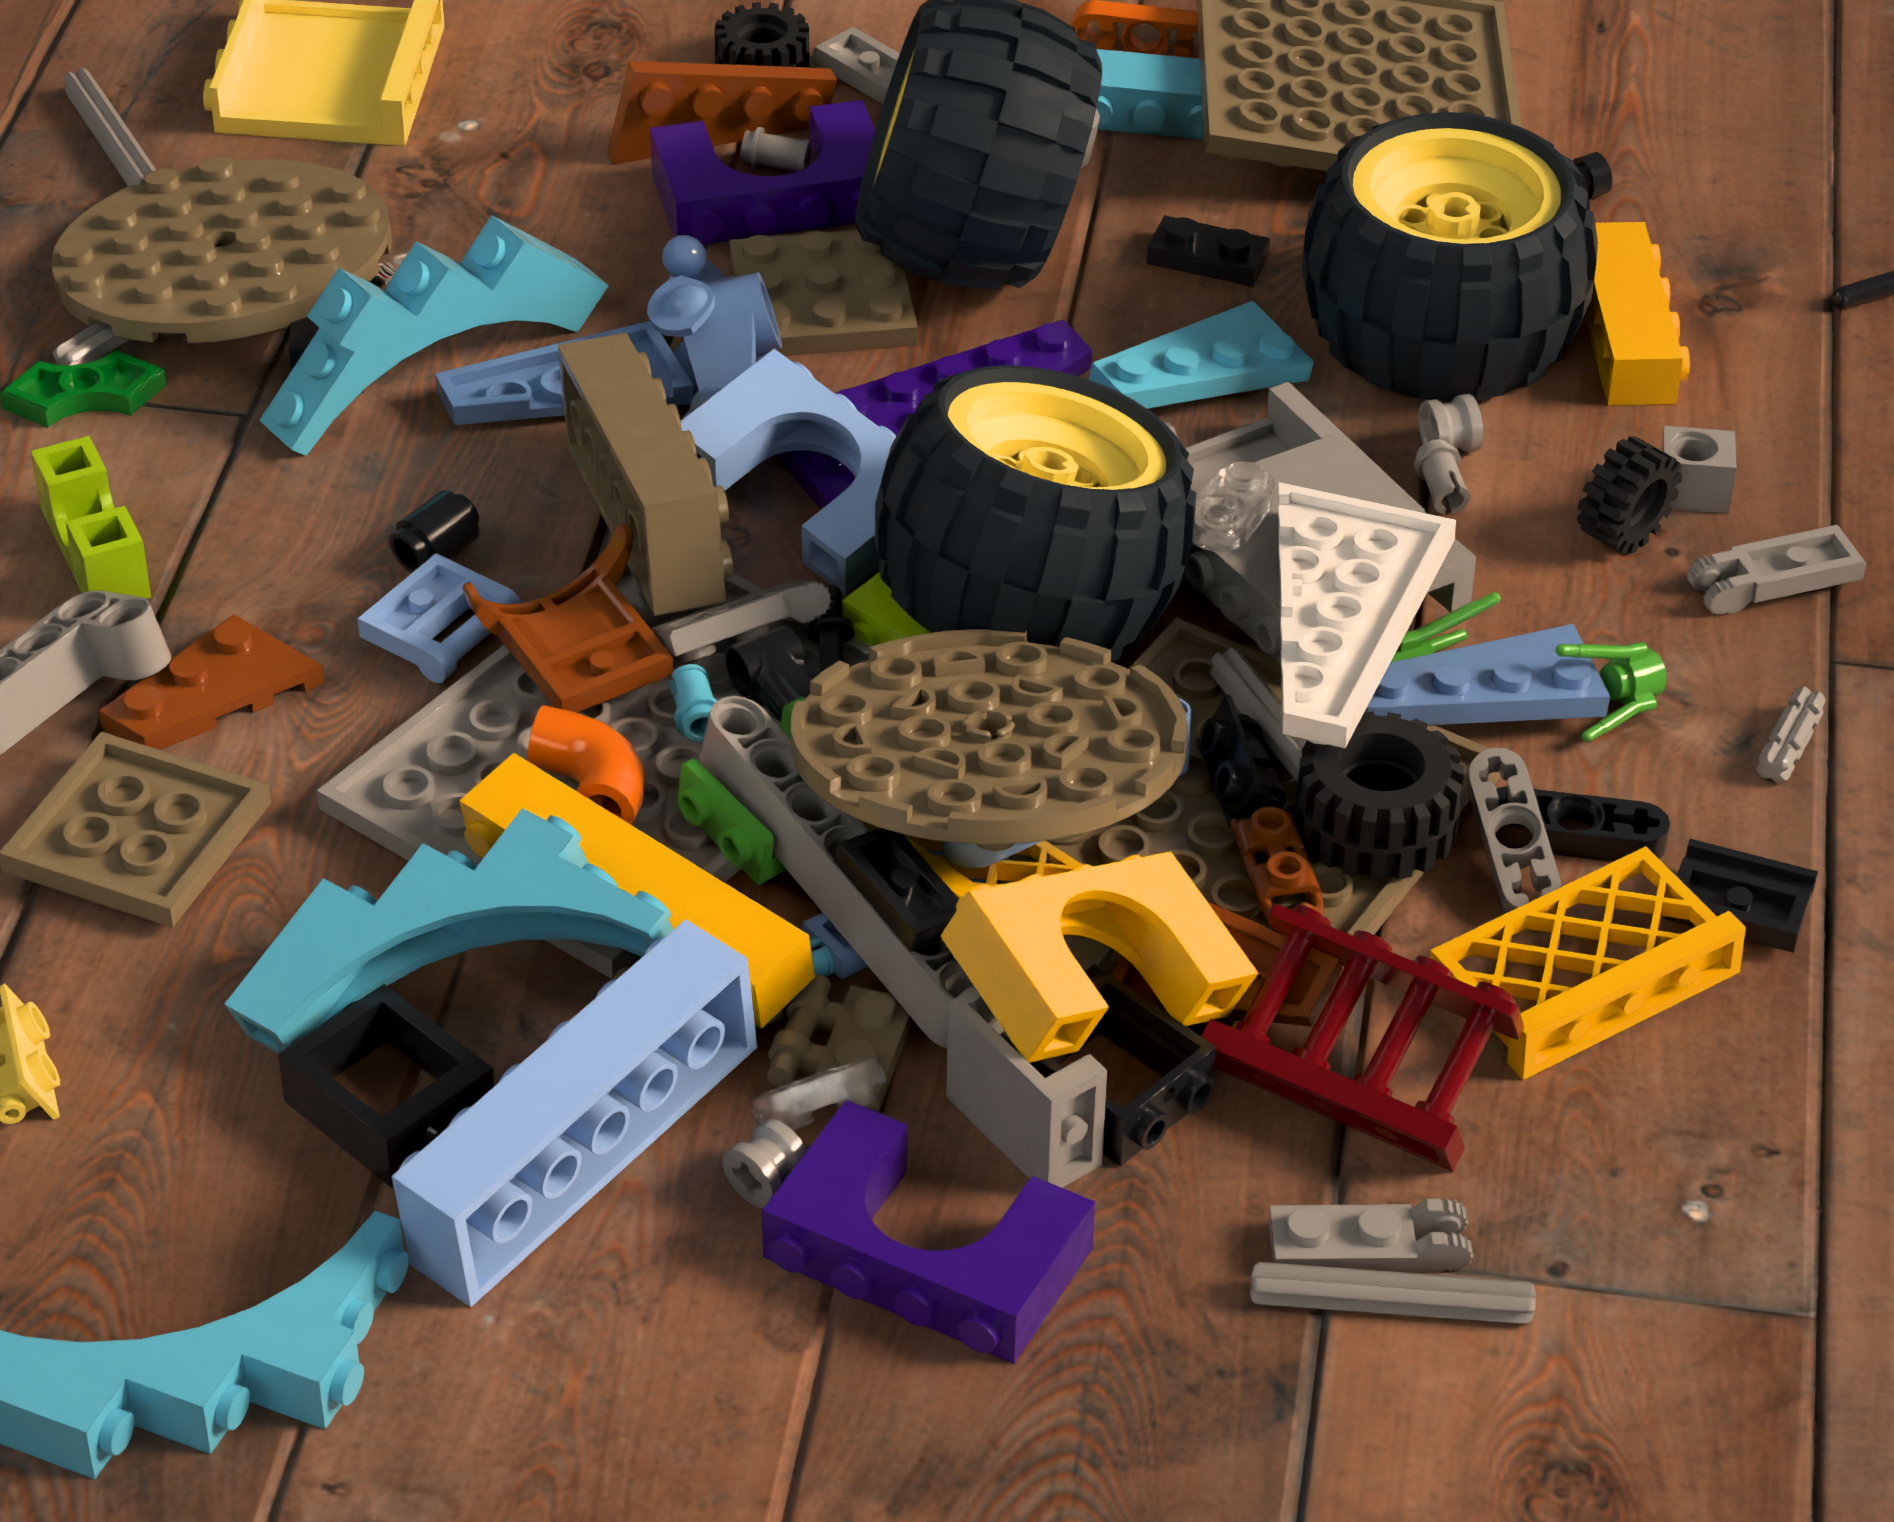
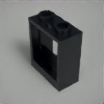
M1093 964L1084 972L1109 1008L1083 1046L1101 1033L1163 1076L1123 1109L1106 1097L1103 1155L1121 1167L1142 1149L1149 1150L1156 1146L1166 1131L1189 1112L1196 1113L1208 1103L1216 1085L1214 1080L1216 1047ZM1006 1032L1001 1033V1036L1019 1053ZM1074 1053L1039 1060L1030 1064L1046 1078L1064 1068L1060 1064Z
M385 984L362 999L350 1003L341 1013L309 1034L297 1038L288 1048L278 1054L284 1101L391 1188L394 1187L391 1176L399 1170L401 1164L409 1155L425 1148L449 1127L457 1113L466 1107L473 1106L494 1087L493 1068ZM386 1042H389L437 1080L381 1117L333 1078Z

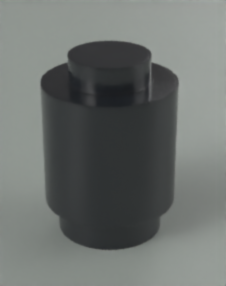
M441 490L396 524V532L389 537L391 551L397 561L410 573H413L436 553L450 560L478 538V511L473 503L464 495Z

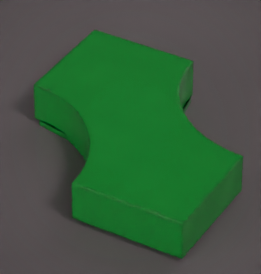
M118 350L96 361L78 365H54L38 361L0 392L1 405L3 410L47 428L65 417L87 411H114L131 416L166 386L165 370Z

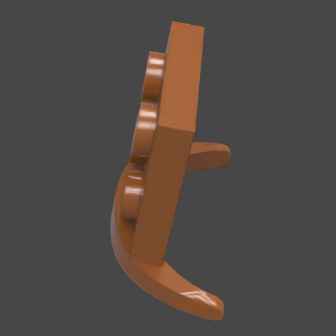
M621 524L616 527L605 550L586 571L564 587L541 598L515 604L495 603L480 597L471 582L463 584V592L470 609L485 628L501 639L555 708L577 713L671 676L673 673V656L616 587L633 548L634 535L628 524Z

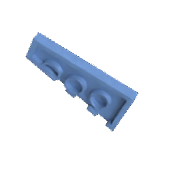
M651 321L435 373L436 392L454 425L563 416L565 414L558 345L627 332L637 352H645L647 354L652 378L659 377L661 379L667 405L691 404V400L694 397L692 382L662 334L654 329Z
M1574 624L1390 662L1365 712H1374L1377 716H1387V712L1401 714V719L1408 721L1418 719L1427 723V725L1606 717L1610 695L1591 658L1561 657L1556 654L1555 648L1559 644H1584Z

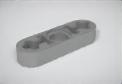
M1490 748L1480 752L1472 760L1469 767L1468 792L1500 902L1506 914L1530 902L1525 893H1520L1522 876L1520 869L1530 866V878L1536 891H1541V896L1560 888L1561 880L1525 762L1517 753L1506 748ZM1492 772H1499L1503 780H1508V803L1499 807L1496 787L1492 781H1488V774ZM1507 824H1520L1531 832L1533 839L1522 848L1511 849L1500 844L1495 835L1501 827Z

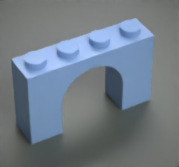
M776 349L771 350L681 420L682 431L690 430L692 433L697 458H706L708 461L713 486H722L724 491L764 460L783 452L796 450L815 451L829 455L842 462L853 473L855 480L844 492L801 525L802 563L828 584L839 587L844 596L848 595L879 569L878 562L880 558L877 556L875 544V502L890 447L896 438V435L890 429L884 426H877L857 411L847 397L842 394L833 393L814 379L811 372L804 365L798 362L793 363Z

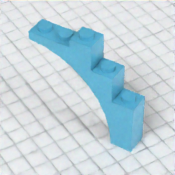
M491 215L460 263L416 241L385 289L338 268L307 315L319 327L318 331L259 421L291 450L307 456L333 420L367 386L403 359L442 338L481 325L514 320L545 322L578 332L609 285L576 258Z
M522 808L478 866L457 851L450 850L446 856L422 843L379 900L356 885H351L346 891L323 878L224 1005L249 1038L279 1054L297 1038L309 1034L341 1013L350 1003L362 999L381 985L385 984L388 986L422 966L469 949L517 940L573 939L622 948L643 957L654 941L659 938H665L674 929L669 922L671 917L669 909L657 898L644 891H638L633 896L618 888L614 879L605 871L588 862L579 845L582 838L570 824L553 815L544 820Z
M374 1211L342 1249L298 1283L252 1308L197 1328L143 1339L95 1342L24 1337L0 1330V1444L96 1479L112 1455H119L127 1447L132 1437L134 1426L208 1454L213 1452L228 1429L235 1430L241 1424L247 1413L249 1402L326 1429L340 1407L351 1404L356 1398L364 1377V1367L359 1363L357 1344L367 1335L373 1320L374 1311L387 1292L394 1293L397 1291L405 1278L409 1257L403 1249L400 1219Z

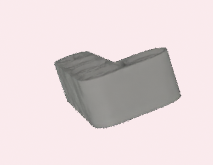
M107 591L81 593L63 602L0 650V755L102 676L122 680H138L159 672L170 663L171 653L148 599Z

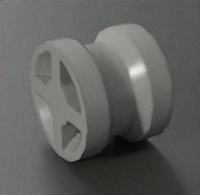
M1471 394L1455 396L1451 403L1442 404L1437 399L1421 403L1418 421L1422 444L1439 439L1448 442V444L1457 449L1459 448L1464 453L1480 450L1483 443V422L1479 406Z
M767 1119L753 1129L751 1140L748 1143H735L725 1151L722 1156V1167L733 1189L744 1200L753 1206L764 1208L807 1152V1149L790 1127L781 1121Z

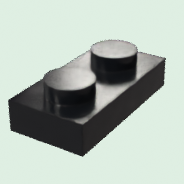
M1164 215L1148 244L1147 264L1253 287L1269 256L1270 238L1250 234L1242 229H1226L1198 223L1190 218H1175Z
M877 828L838 843L834 863L910 952L942 940L940 936L957 911L956 904L959 899L903 834Z

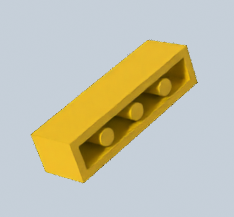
M1645 222L1595 223L1598 238L1597 263L1592 299L1584 316L1607 405L1676 404L1679 382L1687 381L1689 377L1690 357L1687 346L1679 345V315L1677 312H1670L1669 280L1667 277H1660L1661 255L1659 245L1651 244Z

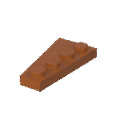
M628 61L607 154L613 165L651 158L650 128L704 121L712 146L743 141L745 131H755L757 127L764 128L765 133L771 135L810 129V107L831 104L837 78L831 68Z

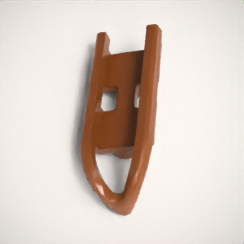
M1263 807L1256 810L1249 819H1232L1230 821L1231 830L1264 917L1268 920L1267 914L1272 906V897L1305 892L1309 903L1304 902L1299 905L1312 908L1324 915L1322 892L1291 813L1276 807ZM1265 850L1269 857L1268 863L1258 865L1255 859V851Z

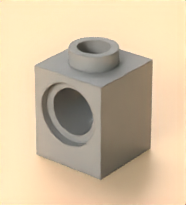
M1664 426L1660 450L1676 458V461L1680 462L1682 467L1678 471L1682 473V482L1675 486L1679 490L1677 499L1670 501L1668 507L1672 508V510L1729 514L1737 468L1735 431Z

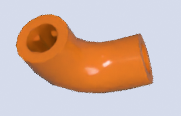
M542 705L532 726L527 761L541 770L558 773L574 779L579 783L576 790L578 793L630 825H633L643 802L646 774L640 758L628 739L604 722L573 711Z

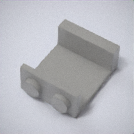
M974 986L964 990L958 997L948 1002L946 1097L1029 1179L1031 1176L1063 1188L1102 1166L1107 1069L1091 1054H1088L1045 1078L1001 1036L1004 1029Z

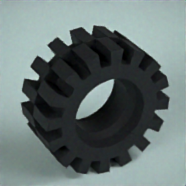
M761 2L752 3V9L747 10L744 5H739L735 7V14L727 10L722 14V20L717 19L714 29L715 64L809 68V25L805 23V17L801 13L794 15L793 8L787 6L782 11H779V4L770 3L768 8H761Z
M1629 436L1628 440L1622 439L1618 441L1616 451L1610 448L1604 454V464L1600 465L1597 463L1592 470L1595 477L1592 482L1586 481L1583 492L1587 493V496L1579 500L1578 510L1582 511L1577 516L1578 524L1582 525L1580 529L1623 554H1626V552L1634 553L1638 545L1642 547L1649 542L1650 532L1656 535L1661 528L1659 521L1663 516L1668 518L1672 508L1668 507L1670 501L1677 499L1679 490L1675 486L1682 482V473L1678 472L1682 467L1680 462L1676 461V458L1635 436Z

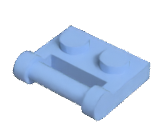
M436 553L357 618L359 637L417 665L422 674L430 681L442 683L457 670V661L491 633L474 614L442 643L433 640L434 637L470 608L463 592V584L471 582L479 596L491 602L501 604L522 602L516 593L508 587Z

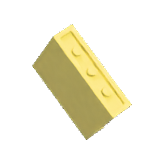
M239 0L238 16L236 20L230 19L228 23L225 49H218L216 54L213 79H206L204 85V108L206 111H212L214 133L405 146L444 30L443 1L414 0L411 8L293 0Z

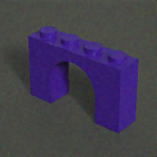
M863 100L810 107V141L812 142L811 155L814 162L802 170L786 175L756 176L736 171L725 165L717 157L704 121L650 128L652 176L673 236L689 235L697 238L704 245L726 242L731 239H745L755 235L770 236L855 224L859 192L875 129Z
M845 1100L762 1209L763 1258L775 1262L786 1271L799 1272L832 1286L850 1298L865 1300L900 1315L904 1320L913 1325L926 1326L959 1340L977 1352L989 1353L1015 1364L1093 1249L1095 1201L1031 1176L1000 1222L980 1240L964 1247L940 1251L923 1250L903 1245L880 1231L872 1219L907 1172V1124Z

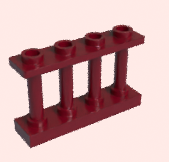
M1273 903L1267 914L1272 930L1287 937L1243 1021H1235L1232 1027H1229L1213 1019L1209 1020L1201 1037L1216 1047L1215 1068L1453 1172L1465 1147L1458 1126L1453 1124L1455 1119L1451 1112L1492 1031L1494 1030L1516 1040L1519 1039L1524 1029V1024L1519 1007L1514 1004V997L1502 988L1487 982H1478L1477 986L1474 987L1453 978V973L1450 969L1431 958L1417 956L1412 961L1391 952L1392 948L1387 942L1369 932L1356 930L1352 936L1333 928L1328 918L1312 908L1296 905L1293 910ZM1311 948H1315L1339 959L1344 969L1303 1048L1296 1047L1291 1054L1270 1045V1038L1266 1034ZM1369 978L1402 991L1405 995L1364 1074H1356L1354 1079L1351 1080L1330 1071L1331 1065L1327 1062V1059ZM1433 1004L1466 1018L1467 1021L1426 1101H1417L1414 1107L1391 1097L1393 1092L1388 1087L1430 1005Z

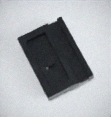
M1690 839L1677 877L1716 916L1730 911L1746 927L1744 940L1794 953L1808 911L1809 902L1815 889L1818 871ZM1665 916V920L1696 927L1690 920Z

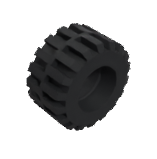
M1364 712L1346 748L1328 744H1314L1307 740L1302 748V757L1299 762L1295 806V823L1299 834L1303 836L1302 842L1309 853H1319V862L1327 867L1339 866L1343 868L1342 874L1355 878L1358 874L1370 875V880L1384 881L1385 876L1394 875L1399 880L1412 877V870L1416 869L1426 872L1435 867L1436 859H1444L1451 850V842H1455L1464 781V766L1460 764L1461 756L1457 748L1447 746L1448 738L1439 730H1427V723L1418 719L1411 721L1401 719V714L1387 712V716H1377L1374 712Z

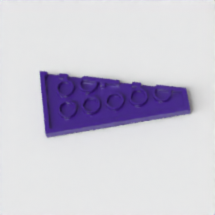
M1063 319L1004 339L994 340L991 343L958 354L945 356L939 360L902 372H896L853 388L843 389L835 394H842L847 397L857 411L877 426L887 427L897 436L909 414H914L920 401L923 400V396L932 392L934 383L950 375L987 366L1014 365L1055 370L1079 377L1091 369L1092 349ZM796 450L776 455L820 510L844 492L855 480V476L848 467L839 460L823 453Z

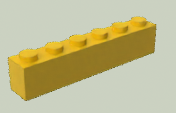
M511 754L459 800L466 828L464 832L465 839L471 849L481 858L485 857L522 808L544 820H547L550 815L557 816L570 824L580 834L582 840L579 845L588 862L610 875L617 883L618 888L633 896L638 891H644L662 902L671 913L669 922L673 929L686 919L747 957L755 1025L761 1029L815 978L810 939L807 933L517 754Z

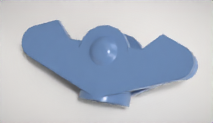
M678 235L669 240L664 247L662 262L670 277L668 281L654 292L648 302L647 309L648 317L655 330L666 336L684 338V341L677 346L673 354L692 382L693 389L698 392L691 400L690 410L682 419L771 350L782 349L775 313L760 273L757 271L747 275L725 277L713 263L706 260V250L697 238L689 235Z

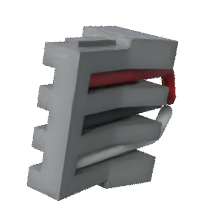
M387 262L386 266L379 263L378 266L381 265L379 273L372 280L376 283L381 282L387 285L397 270L394 269L390 262Z

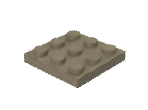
M858 230L838 232L809 231L798 235L771 237L755 235L745 239L729 240L733 276L747 275L758 271L764 281L781 336L782 349L777 351L782 355L789 356L918 345V326L904 268L882 256L879 245L863 241Z
M100 732L1 849V870L4 873L173 928L270 806L269 784Z

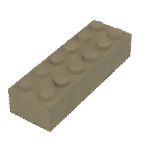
M627 332L559 344L558 355L568 450L612 535L618 525L628 524L631 527L634 539L627 564L653 615L657 616L726 602L725 578L733 576L730 548L726 540H721L720 524L729 521L726 495L722 486H713L707 459L697 458L692 433L690 430L682 431L676 405H667L663 383L659 377L652 378L647 354L645 352H637Z

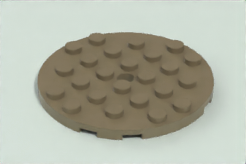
M216 156L203 160L199 166L177 171L173 169L154 170L145 176V184L131 185L90 207L66 228L57 241L52 254V272L57 294L63 306L75 318L88 326L100 321L111 325L114 336L146 342H154L158 338V333H186L188 343L217 342L267 333L288 327L290 323L306 318L338 268L370 282L379 273L378 261L383 254H390L392 234L388 209L384 200L364 180L328 166L308 162L274 159L231 161L227 157Z
M989 629L941 631L900 638L869 648L868 660L851 667L845 662L838 661L810 681V694L804 701L795 702L791 715V754L794 765L801 778L823 800L852 817L886 830L930 840L976 844L980 848L990 851L1005 850L1012 847L1015 843L1045 840L1054 843H1070L1079 839L1082 833L1109 826L1132 816L1160 798L1173 785L1185 763L1187 748V720L1184 708L1174 691L1159 676L1141 664L1131 667L1130 670L1111 662V650L1068 637H1065L1060 642V647L1027 642V631L1025 633Z

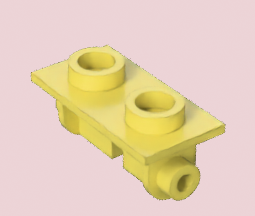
M3 984L0 986L3 1005L0 1007V1121L5 1124L18 1123L25 1117L27 1112L38 1106H41L55 1120L60 1115L54 1088L60 1085V1078L45 1049L44 1040L50 1037L49 1027L43 1014L33 1002L23 1004L9 987Z

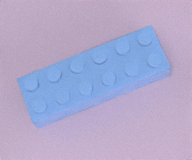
M685 919L665 938H659L654 941L646 950L644 956L618 979L607 982L601 988L596 998L570 1021L559 1024L550 1034L548 1040L522 1063L511 1066L503 1074L499 1083L473 1106L466 1107L457 1113L449 1127L425 1148L409 1155L401 1164L399 1170L391 1177L410 1265L463 1303L472 1307L757 1049L748 958Z

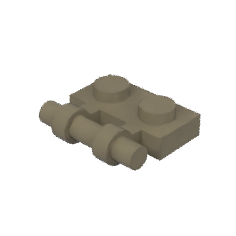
M815 974V978L788 1003L786 1015L789 1021L785 1030L779 1031L775 1035L768 1056L771 1065L767 1077L772 1084L779 1087L790 1086L796 1074L812 1077L813 1099L841 1105L845 1100L879 1112L914 1020L895 997L887 992L850 985L843 1004L829 1001L827 996L831 989L830 981L823 975ZM818 1032L831 1035L827 1046L813 1044L810 1041L812 1033Z

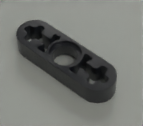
M1507 786L1496 788L1499 797L1498 807L1507 804ZM1533 789L1541 817L1545 820L1544 827L1553 855L1614 862L1645 846L1658 859L1665 853L1670 820L1667 814L1654 804L1635 800ZM1565 819H1574L1585 822L1590 828L1585 831H1571L1560 826L1558 822ZM1507 824L1501 827L1495 835L1500 844L1511 849L1522 848L1533 839L1531 832L1520 824ZM1603 827H1611V830L1603 831ZM1634 831L1643 832L1644 834H1637Z

